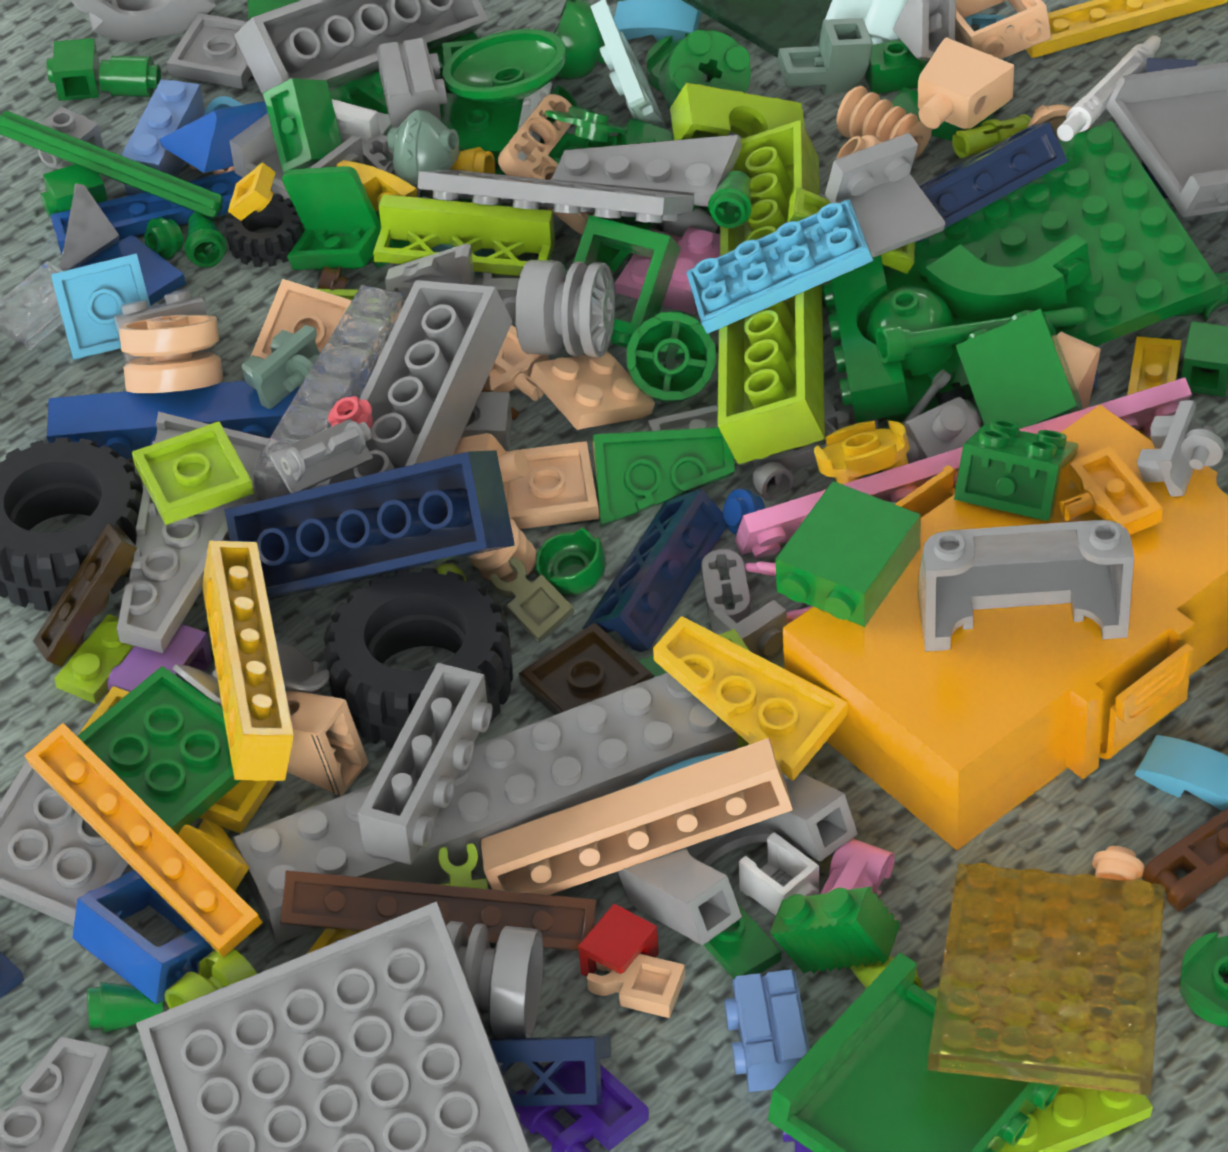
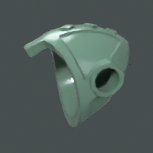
M427 110L412 112L399 127H393L388 132L387 141L389 148L393 151L392 162L395 176L412 186L418 185L419 171L449 170L460 154L457 131L455 129H448L435 115Z

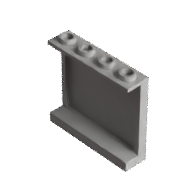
M1228 62L1122 76L1116 84L1106 108L1182 218L1227 211Z

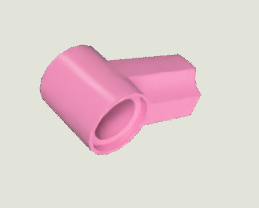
M852 838L834 852L829 878L820 894L829 893L833 889L840 887L850 890L872 886L873 894L877 893L880 896L882 892L878 891V888L884 877L889 879L895 860L894 853Z

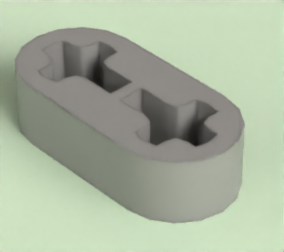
M729 549L711 551L703 558L701 566L708 616L711 620V614L721 609L738 623L750 615V594L742 557L735 551ZM726 567L729 573V580H720L717 568ZM731 596L735 609L726 610L723 604V597Z

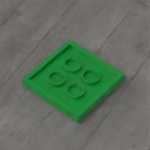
M163 666L77 735L177 835L183 826L191 825L241 781L234 780L222 707Z

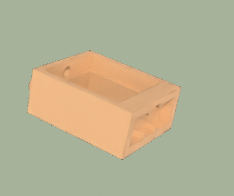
M956 0L955 41L996 58L1003 59L1051 39L1047 7L1042 0H1008L1018 12L1017 14L973 31L964 18L1007 0Z

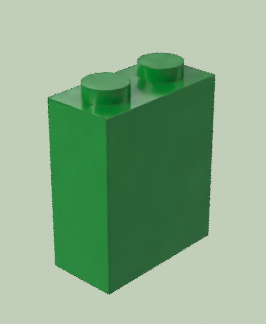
M1041 309L1019 312L1012 316L1008 323L994 329L986 328L975 331L967 337V341L955 345L984 425L991 424L992 420H1007L1019 424L1020 429L1084 409L1053 325Z
M832 481L775 559L777 592L793 601L803 602L826 611L838 619L848 620L865 627L920 549L921 514Z

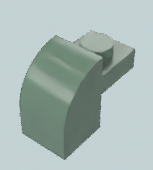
M863 18L823 20L819 46L779 48L777 62L785 86L807 87L821 85L824 95L850 90L860 82L868 69L872 41Z

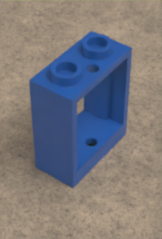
M135 870L127 872L122 877L77 898L72 938L155 1004L165 1000V991L187 972L198 974V963L214 950ZM150 905L185 932V934L157 948L122 920Z

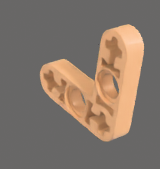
M549 94L544 97L500 152L498 163L506 175L552 179L558 163L549 157L548 154L572 124L558 120L552 124L547 120L548 116H544V113L547 110L568 112L569 107L572 105L565 98L556 94ZM529 131H534L540 135L545 144L535 140ZM521 150L528 155L524 161L517 157ZM553 212L580 234L584 232L589 215L594 216V212H580V214Z

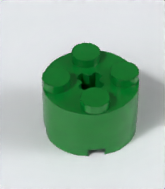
M714 30L693 31L679 42L665 59L660 69L659 87L667 101L666 105L670 109L686 83L702 84L708 87L746 93L751 78L750 55L737 41L722 32ZM704 74L707 75V79L710 82H705L703 80Z

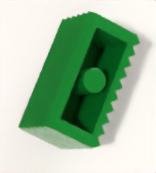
M872 886L850 890L840 887L833 889L829 893L811 896L795 894L782 900L770 933L803 973L811 971L814 974L818 970L824 972L827 968L831 972L836 967L838 970L844 966L849 969L852 965L857 968L861 964L866 967L869 963H872L874 966L879 961L883 965L888 961L899 930V920H894L893 913L889 914L888 906L884 907L883 900H878L877 893L873 894Z

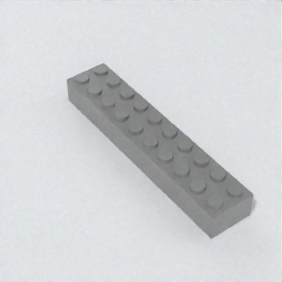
M667 672L475 745L468 768L466 770L460 769L454 781V792L448 807L440 808L435 818V827L430 843L427 847H420L412 865L364 852L357 813L372 785L233 837L234 843L250 866L244 879L277 945L319 928L280 924L286 870L434 884L449 878L448 873L438 863L439 847H447L449 862L454 866H460L467 859L466 844L473 843L478 853L475 867L483 865L482 838L633 786L646 777L678 762L710 753L738 749L737 733Z

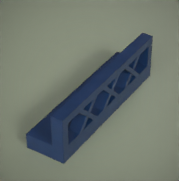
M1050 122L1027 127L919 187L944 219L945 229L1068 162ZM926 238L920 239V240L915 241V242H921V241L925 240Z
M702 488L663 503L582 627L583 630L595 622L606 633L616 630L635 651L644 652L650 649L700 570L703 558L712 551L728 526L724 520L723 512Z
M610 1035L489 1039L497 1062L503 1063L500 1066L503 1076L515 1062H524L540 1078L527 1094H517L506 1083L514 1106L596 1105L602 1103L600 1059L611 1057ZM555 1061L547 1071L538 1063ZM567 1061H585L586 1093H569L553 1078ZM545 1085H547L554 1092L547 1094H538L545 1087Z

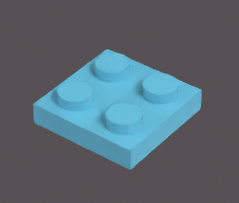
M137 253L51 274L73 360L121 348L114 315L123 313L122 305L147 300L148 306L151 307Z

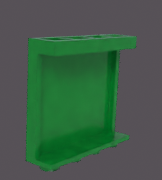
M900 952L776 1085L772 1092L767 1120L813 1152H999L1006 1143L1014 1146L1019 1142L1030 1124L1031 1118L1027 1116L1029 1113L1032 1114L1037 1107L1044 1111L1054 1100L1061 1086V1083L1055 1079L1062 1057L1054 1054L1043 1067L1035 1064L915 985L913 982L918 963Z

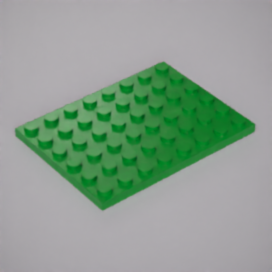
M1112 120L1077 133L1069 141L1059 140L1068 162L948 226L943 231L921 242H915L914 264L907 274L883 264L888 292L900 287L912 286L929 289L925 267L960 244L985 263L1001 267H1012L1027 264L1038 259L1076 233L1087 242L1091 274L1085 277L1078 285L1066 290L1068 307L1066 308L1083 307L1086 309L1088 317L1083 324L1054 328L1056 336L1063 332L1095 347L1223 297L1222 284ZM822 283V304L828 314L836 313V308L827 309ZM953 315L955 325L971 323ZM960 343L953 344L954 352L950 359L935 370L911 376L910 370H903L910 411L913 410L930 388L936 374L943 369L951 375V378L942 389H939V393L952 390L951 384L959 382L965 397L973 395L955 346ZM936 396L933 397L921 414L940 406ZM910 412L885 417L887 423L888 421L902 422Z

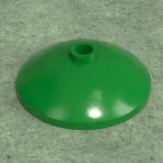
M536 29L503 31L477 39L457 50L446 61L442 71L446 87L464 99L491 104L512 103L534 94L551 82L564 66L567 53L562 39L553 33Z

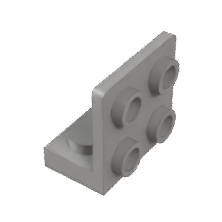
M910 133L838 158L833 162L825 195L831 203L839 204L850 199L872 257L939 233L945 227L944 219L910 175L918 144Z

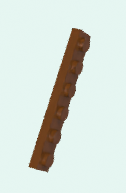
M286 870L280 924L365 931L437 902L446 925L450 921L464 922L467 926L469 937L477 923L486 925L491 944H497L500 933L505 926L532 928L541 931L543 948L579 951V944L594 928L596 899Z

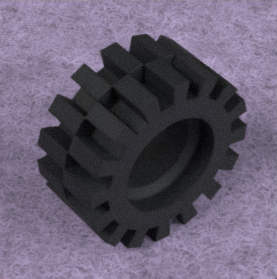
M275 194L274 198L271 199L262 211H253L242 221L227 212L228 218H225L228 245L235 259L240 257L241 263L246 265L253 260L254 267H262L263 261H268L269 267L276 266L275 260L279 258L283 263L289 261L287 258L288 254L304 233L303 224L291 199L287 198L283 202V196ZM260 228H277L266 233H254L255 230Z

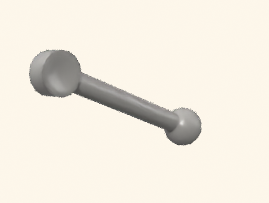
M943 369L936 374L930 388L902 424L923 412L939 389H942L951 378L949 373Z

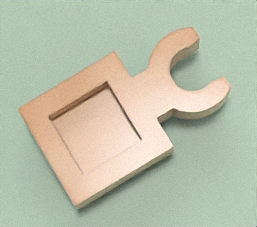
M639 954L627 970L619 974L596 962L597 969L610 973L604 976L589 973L587 985L591 993L599 996H607L618 992L621 1007L670 1018L686 977L685 965Z

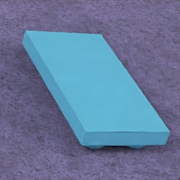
M849 199L839 204H828L822 207L818 213L798 222L785 223L776 232L758 240L745 241L735 250L720 257L704 259L695 268L688 270L686 273L701 324L706 333L709 334L874 260L854 207Z

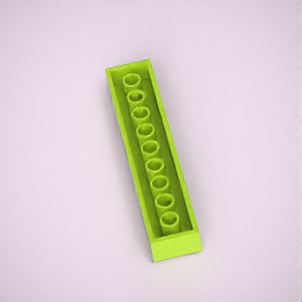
M801 120L740 139L742 148L732 171H742L750 178L752 211L749 219L738 227L724 228L720 226V256L735 250L745 241L758 240L776 232L780 226L788 223L789 201L796 187L820 196L819 157ZM822 284L719 329L718 427L738 464L755 459H763L769 455L808 446L825 439Z

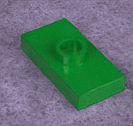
M739 904L738 907L742 918L704 944V947L733 979L736 976L762 973L782 960L781 950Z

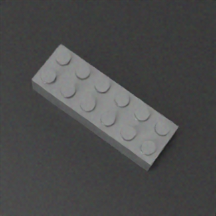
M301 0L252 17L234 36L263 95V92L291 78L325 80L329 88L379 70L377 57L379 44L391 42L403 44L404 40L423 38L427 43L428 50L441 46L442 43L453 41L459 36L475 32L488 21V18L479 0Z
M415 280L360 397V400L366 399L372 406L373 424L370 429L371 439L366 441V446L373 459L321 482L319 487L454 454L513 322L495 287Z

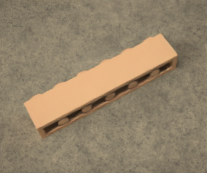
M767 738L482 838L483 867L492 890L551 895L792 811L793 808L783 773L770 739Z

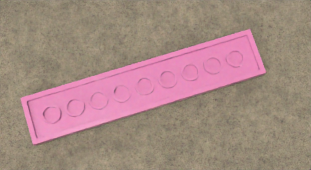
M1182 378L1099 405L1105 407L1137 431L1143 429L1145 436L1148 437L1151 436L1150 427L1154 417L1175 415L1179 402L1188 400L1192 393L1186 378ZM1098 405L1022 428L1020 431L1038 434L1040 430L1062 432ZM963 447L842 485L884 501L898 502L943 471L945 466L950 465L955 469L953 488L956 489ZM826 490L743 515L734 540L741 555L753 552L754 558L759 559L779 552L781 550L780 544L790 540Z

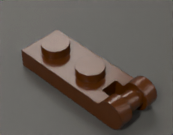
M1228 808L1153 858L1144 868L1141 878L1153 889L1159 887L1167 894L1166 901L1178 912L1196 901L1201 893L1228 876ZM1180 868H1183L1188 873L1182 879L1174 874Z

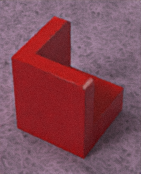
M613 904L578 946L581 974L585 977L589 973L594 974L597 970L596 962L616 973L622 974L639 954L656 958L659 954L657 926Z

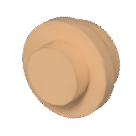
M1109 846L1106 848V851L1095 853L1092 866L1096 869L1095 879L1099 883L1124 889L1134 888L1136 880L1143 876L1145 868L1143 862L1136 858L1134 851L1121 846Z

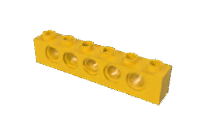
M209 540L202 590L234 780L285 781L294 733L257 542Z

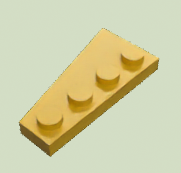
M683 616L675 622L653 648L654 661L749 744L769 738L782 773L791 781L796 779L848 715L847 701Z

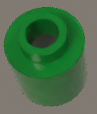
M111 56L110 60H101L99 67L101 91L110 92L111 96L151 97L153 89L157 88L161 80L160 65L154 64L151 56Z

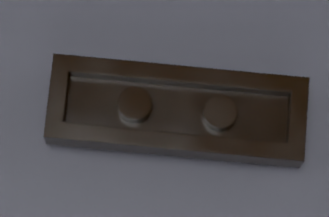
M107 523L34 638V644L46 661L62 668L69 655L77 652L82 644L85 630L94 616L99 615L104 610L109 599V592L116 581L130 569L137 547L127 534L118 527Z

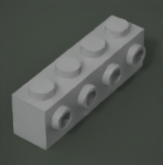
M441 663L436 664L357 813L364 852L412 865L420 847L428 846L433 836L435 818L440 808L448 807L454 792V781L460 769L466 770L473 755L474 742L479 732H486L492 718L493 708L491 703H487L484 674Z

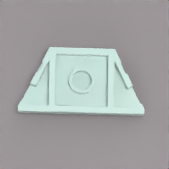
M601 0L590 6L605 46L599 48L610 71L615 69V71L609 73V76L620 96L625 95L627 99L626 104L632 117L665 128V122L647 77L623 31L620 32L617 28L607 1Z

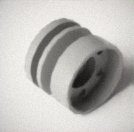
M530 260L526 262L520 274L515 304L517 338L522 351L526 354L556 355L561 351L564 344L567 353L571 356L579 357L585 353L589 357L600 358L605 355L610 344L615 315V291L609 266L605 263L597 262L589 266L584 262H575L571 264L568 272H566L565 266L560 261Z
M450 921L447 924V928L481 1019H483L484 1012L489 1013L491 1031L495 1038H531L534 1033L543 980L544 957L541 931L532 928L505 926L500 933L495 949H491L488 928L485 924L477 923L469 937L467 926L464 922Z

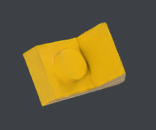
M205 818L198 829L190 825L183 826L178 836L236 891L250 866L223 828Z

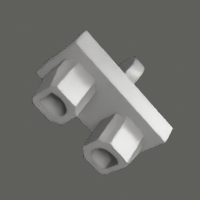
M1194 400L1180 401L1173 416L1154 417L1150 427L1151 439L1154 447L1158 449H1142L1137 460L1143 481L1165 482L1170 496H1184L1194 469L1200 470L1204 466L1216 465L1220 462L1225 451L1224 442L1216 435V430L1211 426H1204L1202 428L1194 419L1196 409Z

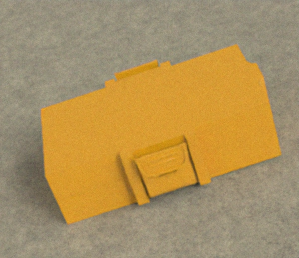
M1098 405L1060 432L1067 436L1066 441L1079 444L1077 454L1069 462L1112 446L1163 508L1162 522L1130 535L1134 552L1128 638L1102 639L1101 627L1093 619L1084 616V621L1074 622L1071 603L973 610V629L963 630L962 626L957 628L951 636L950 650L925 652L918 601V576L924 544L928 538L938 532L949 530L1103 520L1102 517L1092 511L1072 518L1070 521H1066L1065 517H1062L1059 510V502L1082 494L1068 477L1069 463L1061 470L1053 517L1049 521L954 500L955 488H953L955 469L950 465L945 466L943 471L895 504L921 514L920 549L865 627L848 620L838 619L816 607L810 608L783 627L784 669L848 702V715L826 742L955 850H959L1067 768L1082 780L1099 768V757L1106 760L1112 758L1166 715L1183 704L1188 696L1189 676L1228 647V495L1217 485L1218 473L1209 466H1204L1200 470L1194 469L1184 496H1170L1165 482H1144L1137 465L1142 449L1158 448L1154 447L1150 439L1102 405Z

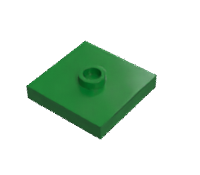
M446 94L447 104L440 105L441 119L439 120L448 129H455L457 131L460 151L481 147L484 151L492 152L495 162L498 163L500 152L517 132L524 98L512 103L491 104L467 100L456 94Z

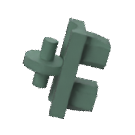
M305 325L295 334L282 330L272 339L270 345L272 353L266 359L252 355L242 364L245 382L257 390L262 406L272 409L297 387L311 392L320 385L321 377L318 369L325 364V361L316 345L315 338L317 332L315 328Z

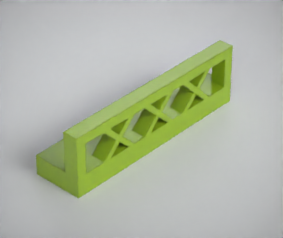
M382 194L379 203L381 231L373 255L374 262L405 264L438 253L433 252L431 248L439 244L451 245L453 248L463 244H471L474 272L520 276L525 263L528 261L518 260L517 256L527 252L539 254L538 260L551 259L555 246L553 211ZM391 239L406 240L411 243L402 249L388 247ZM482 248L494 249L496 253L488 257L476 256L474 252Z

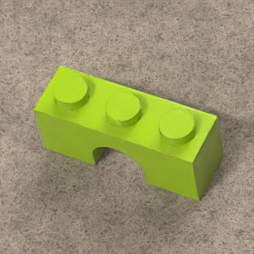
M686 83L670 107L674 140L727 136L729 132L736 133L745 138L801 120L805 127L802 104L799 102L708 87L702 84Z

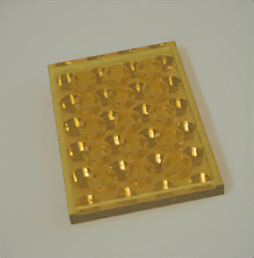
M958 863L929 1047L928 1070L1151 1096L1165 886L1140 879L1125 881L1097 878L1090 874L1068 875L1048 873L1034 868L1020 870L994 867L986 863H976L973 865Z

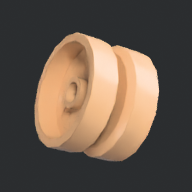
M169 315L119 326L122 352L133 356H145L134 359L123 366L127 392L166 393L208 387L224 381L221 357L212 352L199 351L210 348L219 341L216 316Z

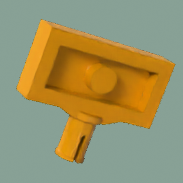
M1112 446L1069 462L1068 477L1082 494L1059 502L1060 513L1062 517H1065L1066 521L1092 511L1102 517L1103 520L1121 524L1128 530L1129 535L1162 522V506Z

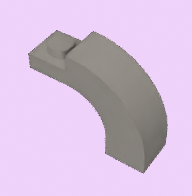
M71 0L80 11L89 13L94 32L109 39L128 43L182 33L188 30L198 13L208 14L216 6L215 0Z

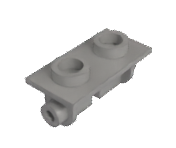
M348 419L272 452L269 456L290 493H295L371 461L373 457L366 446V441L371 439V431L365 422L358 424Z

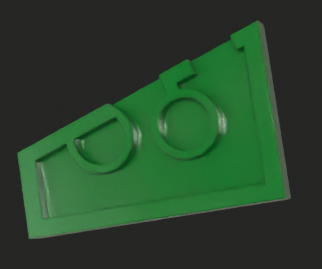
M719 427L594 434L592 437L600 527L733 476L735 472L734 456Z

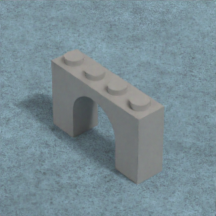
M802 773L794 781H791L783 774L793 808L792 811L618 871L627 898L639 911L693 941L704 945L742 918L728 876L713 869L710 865L724 854L736 848L753 843L767 842V838L774 832L803 854L819 862L858 835L845 793Z

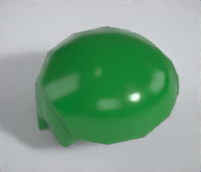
M580 528L575 533L562 532L546 539L536 553L535 570L537 576L539 577L542 574L562 596L576 597L593 589L604 576L606 557L603 545L599 537L595 538L585 528Z

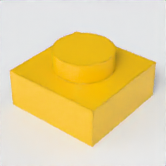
M262 162L237 182L228 212L242 221L253 211H262L273 197L271 187L276 172Z

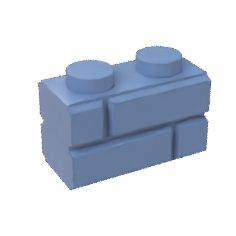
M790 969L768 972L766 976H762L760 973L736 976L733 980V998L724 999L728 1031L738 1030L740 1042L731 1043L735 1075H746L748 1092L774 1089L810 1050L796 972Z

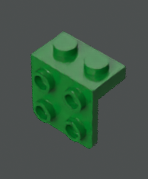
M350 166L287 170L282 176V182L305 228V232L287 256L293 270L314 269L320 271L325 266L330 268H338L339 266L349 269L365 267L373 256V251L381 231V222L357 171Z

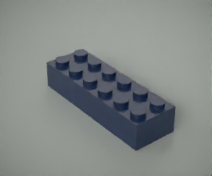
M497 450L468 451L224 509L230 541L257 542L268 600L389 574L397 570L412 569L515 546Z

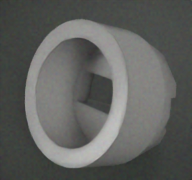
M773 460L767 461L764 465H759L755 468L753 474V484L756 490L768 501L788 493L794 482L793 474L783 464ZM769 480L774 483L773 486H767ZM778 485L780 493L779 495H773L766 490Z

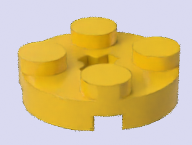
M875 421L853 424L825 437L827 444L825 448L821 449L818 444L814 448L820 473L828 477H835L837 483L846 484L862 479L864 475L881 470L887 471L908 464L906 454L910 450V444L905 426L896 421H888L890 429H877Z

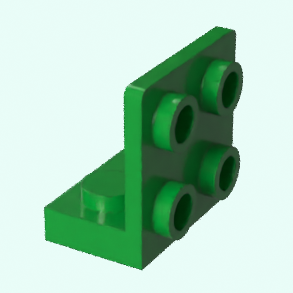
M992 420L991 424L982 426L963 444L954 500L1049 521L1053 517L1061 470L1077 454L1079 444L1066 441L1067 436L1057 431L1040 430L1038 434L1020 431V425L1007 420Z

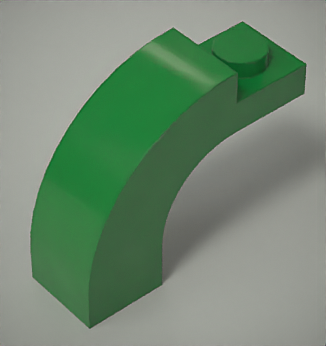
M1076 233L1038 259L1019 266L1001 267L985 263L960 244L925 267L929 290L946 302L953 315L969 322L1011 317L1026 310L1036 311L1041 309L1044 312L1068 307L1066 290L1078 285L1085 277L1091 274L1087 242Z

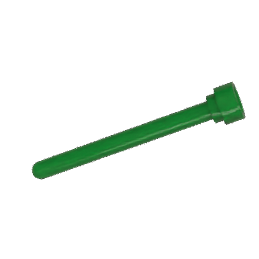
M1080 306L1044 311V314L1051 321L1053 328L1083 324L1088 317L1086 309ZM1011 317L911 332L908 328H901L898 324L879 327L876 332L878 355L883 363L903 361L905 356L911 355L915 349L961 343L967 341V337L973 332L986 328H997L1008 323Z

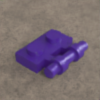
M555 1061L550 1062L544 1069L547 1071ZM567 1061L553 1078L569 1093H586L585 1061ZM601 1064V1104L514 1106L516 1112L520 1115V1123L530 1133L535 1134L538 1132L552 1145V1152H591L585 1146L594 1138L610 1151L649 1120V1109ZM545 1085V1087L542 1089L544 1090V1092H542L541 1094L554 1092L547 1085ZM524 1089L516 1092L517 1094H527ZM562 1108L576 1120L567 1129L553 1117Z

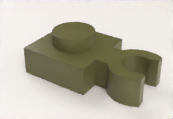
M512 557L509 560V565L517 573L515 580L503 582L494 573L490 576L491 582L497 593L505 597L514 598L506 605L507 611L540 643L575 613L574 608L542 574L530 583L524 564L517 558Z

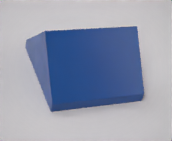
M261 101L214 110L159 140L163 148L204 173L234 167L230 140L268 113L266 103Z

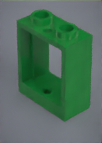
M589 215L574 263L584 262L589 266L596 262L601 245L652 258L631 323L614 318L610 343L627 348L632 333L636 328H639L644 321L660 313L681 247L669 235Z

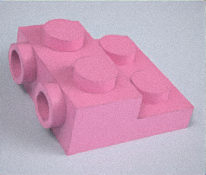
M690 226L683 237L650 229V231L671 236L681 247L662 306L695 315L698 310L686 272L695 268L704 259L720 257V235ZM633 254L615 282V293L639 299L652 258Z

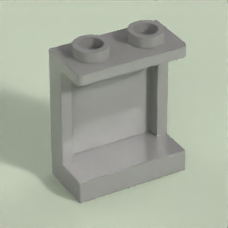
M267 113L230 140L234 170L236 174L244 178L262 162L276 172L271 187L273 195H282L283 201L290 197L282 182V176L285 173H282ZM353 135L320 161L307 168L337 167L336 164L342 160L365 164L361 139Z

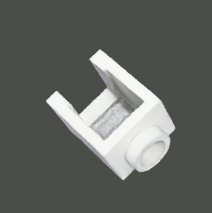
M775 832L767 838L768 863L759 869L757 864L747 856L739 861L740 891L752 897L775 916L781 901L792 895L811 896L820 894L819 865Z

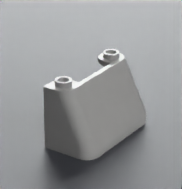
M1093 520L949 530L938 532L929 537L924 544L918 576V601L925 652L950 650L951 636L957 628L962 626L963 630L973 629V610L1071 603L1074 622L1084 621L1085 616L1093 619L1100 625L1102 639L1128 638L1134 552L1128 530L1114 521Z

